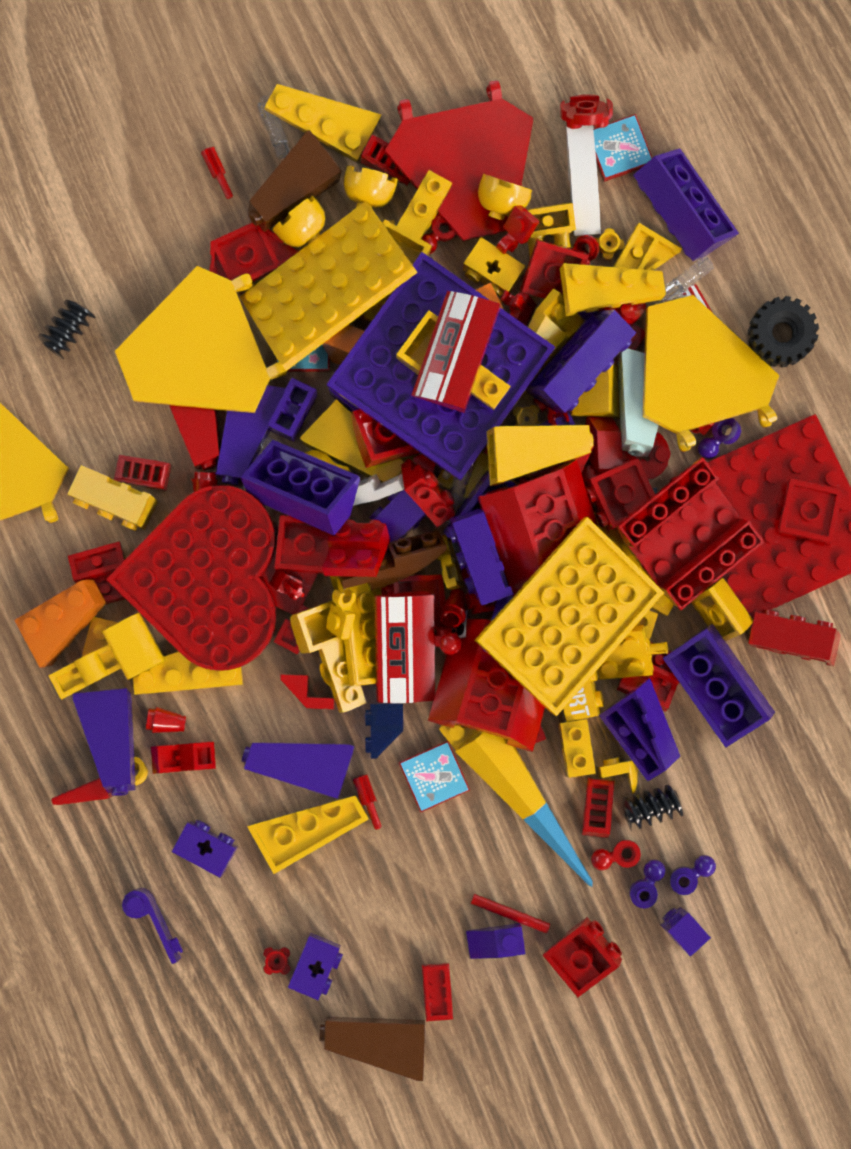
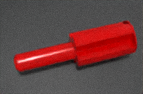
M215 147L206 148L201 152V155L213 179L217 178L226 199H231L233 193L224 177L226 172Z
M368 774L360 775L354 778L353 782L361 805H366L375 830H378L382 825L373 803L377 800Z

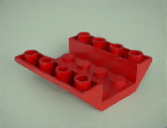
M703 457L699 458L617 525L622 540L649 578L679 610L684 609L764 543L750 521L740 518L715 483L719 478Z
M577 459L553 467L549 473L510 488L501 487L478 496L481 509L486 516L495 541L500 562L502 561L505 569L504 574L509 587L511 586L513 592L511 596L513 597L584 517H588L598 527Z
M467 619L466 637L460 638L462 643L461 649L456 654H447L428 721L453 729L455 724L505 738L507 739V745L533 752L545 707L489 653L483 651V648L475 641L490 624L491 620Z

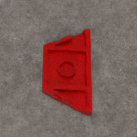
M250 223L210 241L211 263L209 271L231 281L241 275L249 274L253 283L269 275L298 253L299 250H295L293 247L285 244L270 229L264 232L259 225L255 226L253 223Z

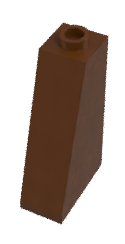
M310 130L301 137L249 201L248 217L255 226L259 225L264 232L289 215L288 213L301 202L312 196L316 198L340 181L342 170Z
M326 1017L325 1024H320L319 1041H325V1050L416 1081H423L425 1020Z

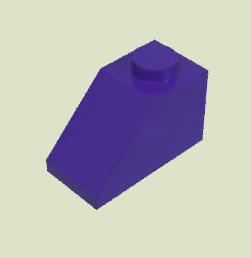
M520 923L466 931L470 959L504 958L526 954Z

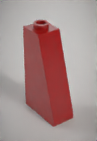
M169 405L197 470L202 468L203 471L216 467L221 449L217 410Z

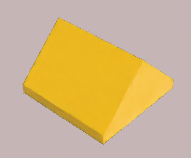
M614 363L607 371L599 374L596 378L597 382L591 390L583 392L578 398V405L570 411V415L620 418L618 365Z
M723 577L691 602L707 626L713 623L725 641L741 635L753 623L752 617Z

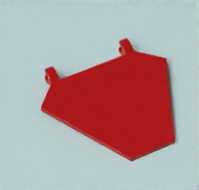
M498 80L490 81L486 87V93L490 101L413 117L410 100L404 99L399 101L397 111L402 122L384 151L417 190L429 170L452 182V186L437 213L462 241L506 232L503 226L508 216H505L504 221L490 217V210L484 208L479 201L478 189L483 174L519 186L522 185L534 118L502 99L501 86Z

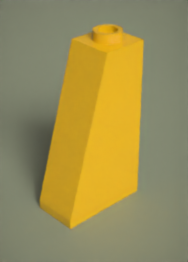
M337 399L300 437L301 443L306 447L322 451L330 459L366 477L376 474L381 483L402 474L401 464L404 461L401 459L365 468L357 444L351 412Z
M589 425L498 426L491 428L487 431L490 486H496L591 453L593 435L590 433Z

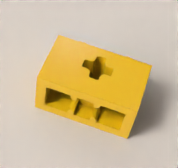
M481 237L465 260L463 271L466 272V277L475 283L480 281L486 285L491 282L496 295L500 297L505 290L509 293L512 292L524 274L525 265L507 253L503 255L496 246ZM497 267V272L488 273V268Z
M587 719L558 723L566 777L596 774Z

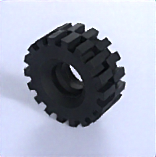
M785 296L782 300H780V297H776L771 302L767 301L759 308L749 323L751 324L747 334L750 335L748 340L749 346H754L753 351L756 354L759 353L763 361H770V366L776 367L778 364H781V367H787L789 364L794 365L798 363L814 348V343L818 340L819 335L816 332L819 330V323H814L817 317L815 313L810 315L808 311L811 307L807 304L804 307L800 305L802 301L796 298L795 301H790L791 297ZM785 323L791 327L792 338L788 342H779L774 338L772 331L776 324Z

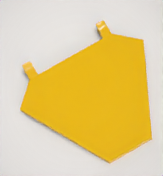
M196 266L115 350L134 402L255 413L270 379L285 376L287 371L279 362L268 368L265 367L236 292L245 291L253 287L249 274L241 275L231 281Z
M694 295L647 307L642 417L675 433L680 451H689L696 444V439L689 430L756 410L762 427H769L772 425V422L777 420V415L769 406V402L779 374Z
M0 403V521L42 507L45 520L49 523L56 522L59 518L52 502L69 468Z

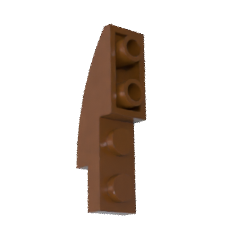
M439 530L425 532L408 538H400L389 542L388 552L384 555L377 577L338 576L343 589L368 583L371 591L401 581L423 569L447 550V545Z

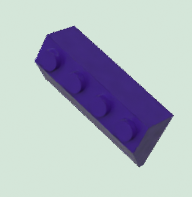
M680 148L654 156L633 175L638 181L641 191L646 193L651 200L654 210L666 222L669 232L677 238L682 245L683 252L692 261L707 256L739 234Z
M615 310L594 311L531 381L525 391L555 412L566 413L572 411L578 405V398L583 392H588L595 386L596 378L599 374L607 371L614 364V357L631 345L632 341L630 339L636 332Z
M275 440L268 444L241 476L246 492L254 496L262 504L332 535H335L350 517L360 482V477L356 474Z
M713 623L663 658L725 748L769 721L774 715L775 711Z

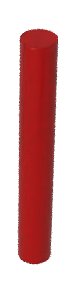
M474 894L470 903L472 905L543 933H548L551 923Z

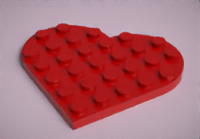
M208 486L199 489L187 496L106 580L193 664L205 669L218 671L243 667L255 660L265 650L273 636L276 624V608L272 594L260 578L268 568L275 550L276 538L272 519L262 503L242 489L233 486Z

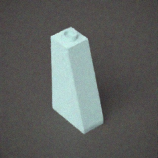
M627 348L620 353L617 361L622 450L628 451L629 454L636 457H648L653 448L658 424L642 417L645 353Z

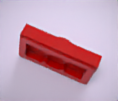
M449 963L423 964L422 975L426 1022L453 1020Z

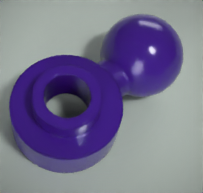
M734 418L715 422L712 427L713 437L704 438L700 441L698 445L699 454L706 459L714 458L719 452V445L721 443L732 444L738 440L741 434L740 424ZM732 428L731 433L729 435H725L726 430Z
M702 855L696 859L692 869L685 866L676 868L670 876L672 889L680 895L693 893L698 885V877H709L714 874L716 870L714 859L708 855ZM681 877H687L689 879V884L687 886H681L679 884V879Z
M659 860L648 861L644 866L645 879L635 881L630 887V898L633 904L639 908H649L657 901L658 892L654 884L665 875V866ZM642 891H647L649 896L646 899H641L639 894Z

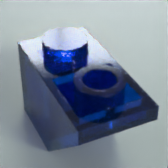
M370 704V710H365V726H371V737L365 738L366 753H371V759H377L404 731L403 704Z

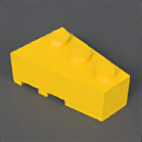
M82 465L67 494L74 498L73 504L86 510L89 506L98 509V515L111 521L113 516L123 520L122 526L135 532L138 527L143 530L146 529L158 503L151 494L144 491L142 493L131 488L130 485L115 481Z

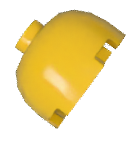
M347 166L344 176V189L348 198L357 203L356 208L365 201L371 207H383L393 198L398 179L392 178L389 181L387 180L388 174L363 167L360 173L354 171V166Z
M483 174L478 189L479 201L484 208L490 210L489 216L504 221L505 216H510L515 206L522 205L526 208L532 190L486 174Z
M314 196L309 199L307 198L288 213L289 215L285 218L284 223L278 222L273 231L285 244L291 247H302L318 239L321 235L320 232L325 227L326 222L324 210Z

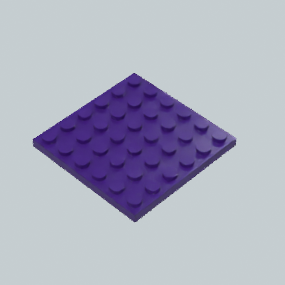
M421 252L413 263L417 273L393 291L326 385L461 481L486 446L487 431L501 425L553 352L555 346L500 308L481 363L483 367L511 386L494 410L472 394L465 413L413 397L411 394L418 375L396 358V354L428 310L439 316L447 291L464 293L489 300Z

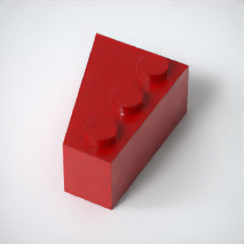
M763 609V613L755 612L748 644L754 648L783 655L798 656L808 661L812 659L826 662V665L834 667L841 635L837 628H833V623L817 620V624L807 623L805 617L790 615V618L787 619L779 617V612Z

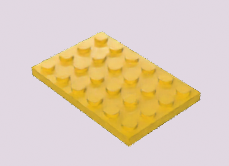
M365 201L321 234L318 239L309 243L242 294L240 299L279 363L287 371L415 275L417 271L372 207Z
M584 517L475 641L547 710L557 716L664 592L588 517Z

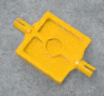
M636 625L597 669L599 680L653 675L652 654H668L667 642L651 644L646 637L644 625Z

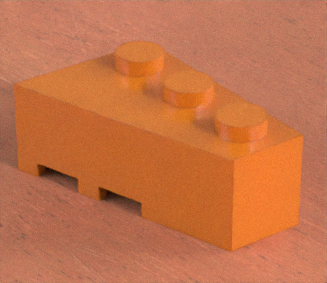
M81 580L14 621L40 668L49 667L57 661L58 656L66 647L71 645L77 634L90 623L106 602L94 580Z

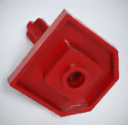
M275 553L268 568L260 578L269 588L275 606L293 615L298 613L301 605H303L318 573L276 571Z

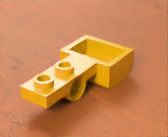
M430 170L427 172L397 226L387 220L383 222L412 265L421 252L429 256L432 245L421 239L431 226L439 207L452 186V182Z
M428 310L396 354V358L417 375L419 374L438 316ZM481 365L471 394L494 410L511 386Z
M333 600L291 615L290 622L300 652L303 654L319 651L322 660L319 667L322 679L331 687L339 713H344L366 704L361 685L349 686L344 639H339L326 629L331 603H334Z
M141 613L132 615L102 631L108 645L83 656L70 665L49 675L61 700L119 669H122L126 679L129 680L166 661Z

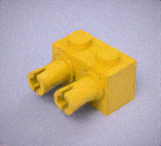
M568 202L527 209L540 221L528 240L530 258L536 239L543 240L545 235L551 234L556 245L571 247L569 233L576 230L573 203Z

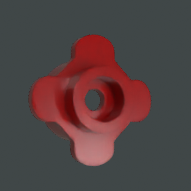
M287 947L281 949L266 948L263 953L266 957L265 966L263 967L264 972L268 975L272 973L288 974L291 969L288 964V957L291 954L290 950ZM278 958L280 962L275 963L274 960Z

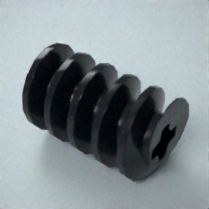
M71 300L64 301L68 310L58 309L61 318L55 316L51 318L55 327L45 326L49 335L42 333L38 335L42 344L63 360L64 357L60 351H71L66 343H77L73 334H84L79 326H90L86 317L96 318L84 306Z
M670 785L664 786V794L659 788H654V797L649 791H644L643 800L638 794H634L633 803L628 797L623 798V812L631 832L632 823H635L639 829H642V820H645L649 826H652L653 817H656L662 823L663 814L665 813L670 820L673 819V811L675 810L681 817L684 816L678 794Z

